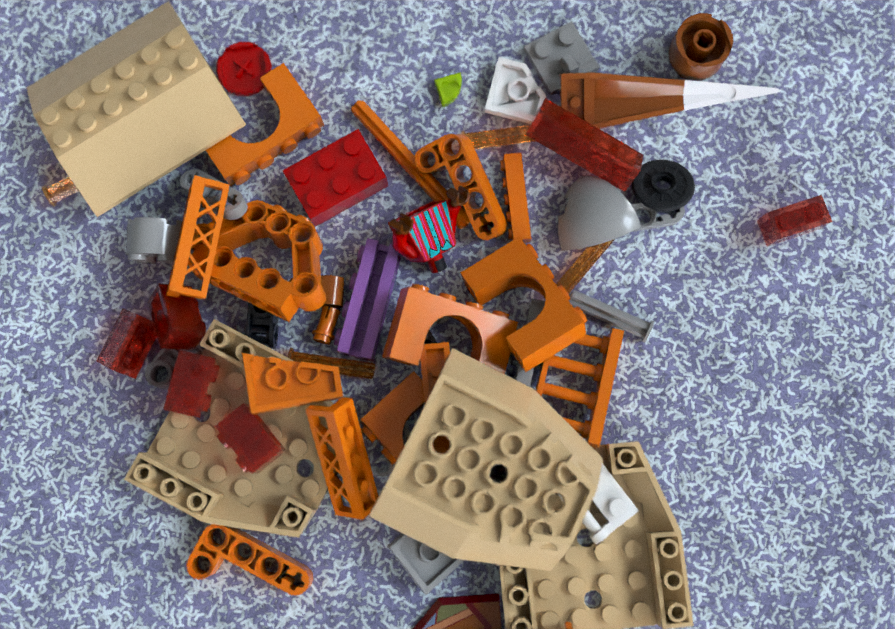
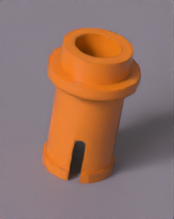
M322 306L317 328L312 331V334H314L313 340L330 345L331 340L335 339L333 332L340 311L333 307H330L329 310L328 306Z

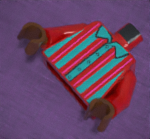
M459 186L458 191L454 188L448 189L446 192L447 197L450 199L448 201H430L406 214L401 212L399 214L400 217L388 222L393 232V249L410 262L427 261L431 273L445 270L447 265L442 253L455 247L457 217L461 206L466 204L470 198V192L463 186Z

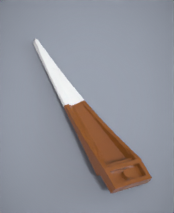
M598 72L560 73V131H591L650 117L774 94L780 90L773 87Z

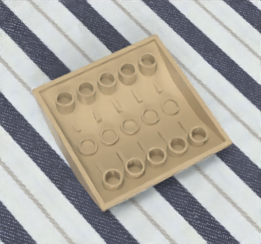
M169 1L26 87L33 115L54 155L97 217L246 126L245 121Z

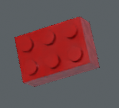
M359 129L282 170L314 227L389 186L385 173Z

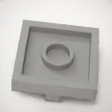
M572 21L525 45L523 48L550 96L560 91V73L597 72L600 68Z
M403 533L387 545L420 590L426 595L464 561L453 559Z

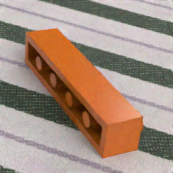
M521 152L504 154L503 160H500V169L504 171L505 177H502V186L506 188L507 194H504V204L508 205L509 211H506V221L510 222L511 229H508V239L513 241L520 236L524 243H528L531 241L522 154Z

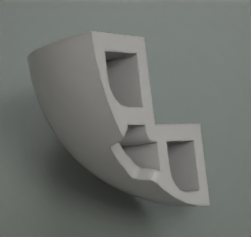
M583 175L571 185L565 195L568 203L565 213L560 215L558 219V236L561 250H575L614 240L641 227V224L632 205L616 187L601 178Z

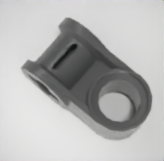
M179 333L174 334L146 367V381L159 389L167 390L172 388L198 360L202 353L201 350L198 348L193 349L182 340L183 337ZM178 349H180L185 355H182L178 351ZM166 368L168 371L167 378L162 382H158L156 378L158 371Z

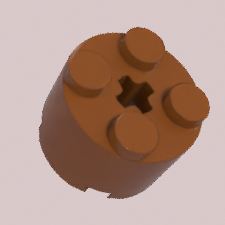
M698 13L685 19L678 28L670 43L668 56L671 66L681 78L694 81L705 80L715 75L721 68L733 46L732 31L722 19L719 21L711 17V14Z

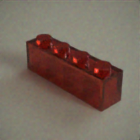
M546 98L531 120L525 134L624 192L641 171L644 154Z

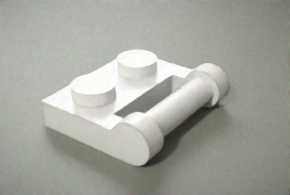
M602 463L598 489L592 502L607 522L600 526L589 510H587L582 521L591 533L590 538L595 544L603 541L611 532L639 511Z

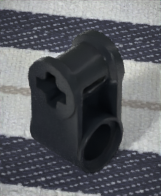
M248 303L244 335L263 345L269 346L271 349H275L278 341V317L269 312L259 313L258 307ZM257 334H267V335H266V336H258Z

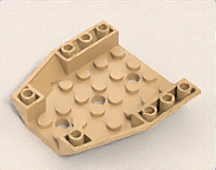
M213 319L199 344L205 348L148 451L138 453L124 480L204 523L299 538L328 491L305 409L310 405L330 407L334 403L332 401H325L252 414L242 353L267 358H281L288 361L293 360ZM201 405L208 406L211 412L209 419L205 422L198 421L195 415L197 408ZM319 416L320 423L328 429L326 418ZM252 432H257L262 437V443L257 449L249 448L246 443L247 436ZM326 442L328 450L336 457L334 448ZM304 459L310 460L314 465V471L308 477H303L298 472V464Z
M452 348L439 374V378L369 517L453 559L552 571L571 547L598 489L603 458L533 388ZM438 435L447 437L450 442V448L444 454H437L432 448V441ZM495 464L503 465L507 473L506 478L499 483L493 482L489 476V471ZM552 493H559L563 499V505L557 511H551L547 506V498Z
M639 441L605 444L595 449L603 458V465L639 510L636 514L611 532L603 541L598 544L592 542L589 546H581L577 541L579 531L587 529L582 522L571 547L552 571L499 565L505 629H565V622H571L573 629H623L658 625L662 629L694 626L682 533ZM552 493L547 498V506L551 511L559 510L563 505V501L558 496V493ZM591 502L588 510L599 525L602 526L607 520L595 504ZM592 590L599 592L601 596L599 605L594 608L586 606L584 602L586 593Z

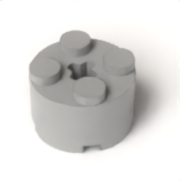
M136 217L134 220L127 219L126 255H128V260L144 264H156L157 258V261L173 264L182 221L176 220V225H170L166 218Z

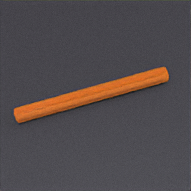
M358 100L351 107V112L433 201L450 200L447 197L446 189L431 173H424L418 170L414 162L415 156L364 101ZM462 207L460 208L456 223L459 229L465 228L470 223Z

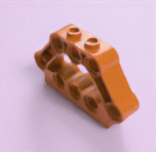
M260 200L247 203L248 209L239 219L228 220L223 217L209 284L287 322H290L299 308L310 312L316 311L324 305L326 293L321 285L320 254L323 250V243L314 225L308 218L300 214L295 216L287 212L280 205L275 204L272 206ZM212 221L208 224H197V226L204 235L214 228L215 223ZM194 232L193 241L199 238L196 232ZM212 235L206 238L209 244L211 243ZM271 238L275 246L280 249L292 248L293 279L291 282L283 279L280 272L274 268H266L264 270L259 268L256 261L250 257L237 258L232 250L257 239ZM202 241L191 247L193 250L192 256L197 263L208 257V250ZM188 260V266H189V268H190V267H192L193 265H192V264L190 263V261ZM206 263L200 266L203 272L205 271ZM196 270L192 271L197 278L201 279Z

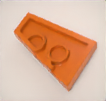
M242 353L252 414L337 400L343 397L339 368L337 366L282 360L281 358H267Z

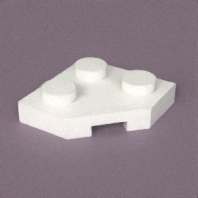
M501 57L498 58L484 113L539 126L546 95L531 76L532 73L525 63Z

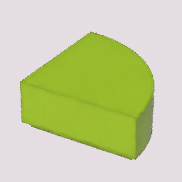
M461 72L434 80L442 108L454 102L455 97L459 95L460 88L462 87Z

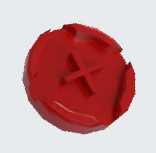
M240 41L229 45L222 56H219L216 73L220 83L228 92L236 96H251L265 88L260 77L270 72L273 67L269 55L264 49L258 47L255 43Z

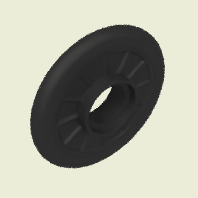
M663 159L649 161L640 166L634 173L631 184L632 191L638 201L644 206L657 211H673L685 206L691 200L695 191V182L691 173L681 164ZM659 181L668 182L671 187L668 189H660L656 186V183Z

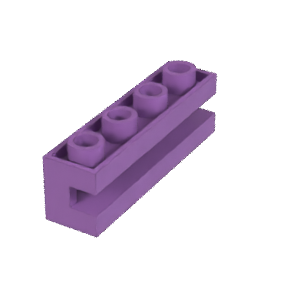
M367 238L365 246L361 245L357 255V262L360 263L358 273L352 274L349 289L353 290L351 300H346L344 303L342 317L345 318L343 329L338 328L334 340V345L338 346L337 351L340 354L374 361L402 256L393 249L392 244L386 246L379 244L377 240Z

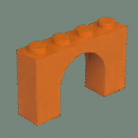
M284 63L260 77L265 89L280 111L279 123L273 134L257 143H244L229 135L205 150L230 186L245 183L250 178L252 172L258 168L262 170L269 167L274 162L275 157L281 153L288 154L297 148L298 142L306 137L308 139L315 137L320 133L321 127L324 126L321 115Z
M519 236L463 270L460 274L466 288L477 304L484 305L503 292L517 287L531 288L544 297L545 305L538 317L506 337L510 351L526 373L586 335L585 323L587 318L578 306L574 308L569 302L570 296L562 285L557 286L553 281L554 275L546 264L541 265L537 260L538 254L530 243L526 245Z
M412 284L411 287L401 289L382 358L409 366H418L428 330L435 321L446 316L460 321L467 328L472 340L471 358L505 374L511 352L506 337L515 332L518 326L517 321L509 319V314L493 310L492 313L483 311V306L474 302H466V305L456 302L457 297L450 294L439 293V296L428 293L429 288L419 284Z
M413 371L360 419L363 425L361 432L370 442L378 441L384 448L380 451L381 454L392 465L397 462L404 448L403 427L405 423L425 404L422 379Z

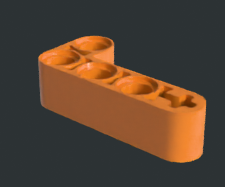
M447 134L425 145L416 152L414 162L418 170L424 173H433L447 169L455 189L458 191V187L463 186L470 192V198L463 207L474 232L480 239H494L501 237L506 232V218L469 137L463 134ZM454 140H457L460 146L457 154H454L451 148ZM430 153H433L435 157L433 166H430L428 163ZM466 166L471 170V178L468 181L463 175V170ZM478 192L483 197L481 207L475 203V195ZM489 211L488 214L481 215V212ZM493 222L494 227L489 230L487 225Z
M211 524L205 528L186 564L189 575L199 580L215 574L223 560L226 559L294 596L304 593L313 582V573L305 564L238 528ZM216 528L221 529L225 534L223 544H218L213 539V533ZM243 542L250 545L252 549L251 556L248 559L243 558L239 553V547ZM201 556H205L210 562V568L207 572L201 570L198 565ZM268 557L277 560L278 570L276 573L269 572L266 569L265 561ZM288 565L290 568L286 571V573L292 576H295L297 573H301V580L304 583H301L299 586H295V579L293 577L286 575L281 579L280 576L284 573Z

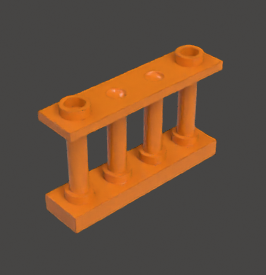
M612 328L608 336L599 338L586 334L574 342L575 344L599 349V353H603L601 364L597 363L595 366L553 355L541 363L535 389L541 397L544 394L587 405V409H591L589 421L584 420V422L562 418L578 434H581V437L585 438V441L594 450L600 446L624 334L623 330ZM551 366L593 377V380L597 381L595 392L591 391L588 394L545 383L548 367Z

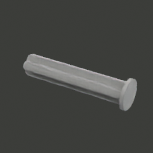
M573 290L570 295L569 302L574 308L578 306L584 313L642 338V342H646L654 321L651 320L649 323L576 290Z

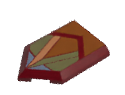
M499 593L439 597L412 629H502Z

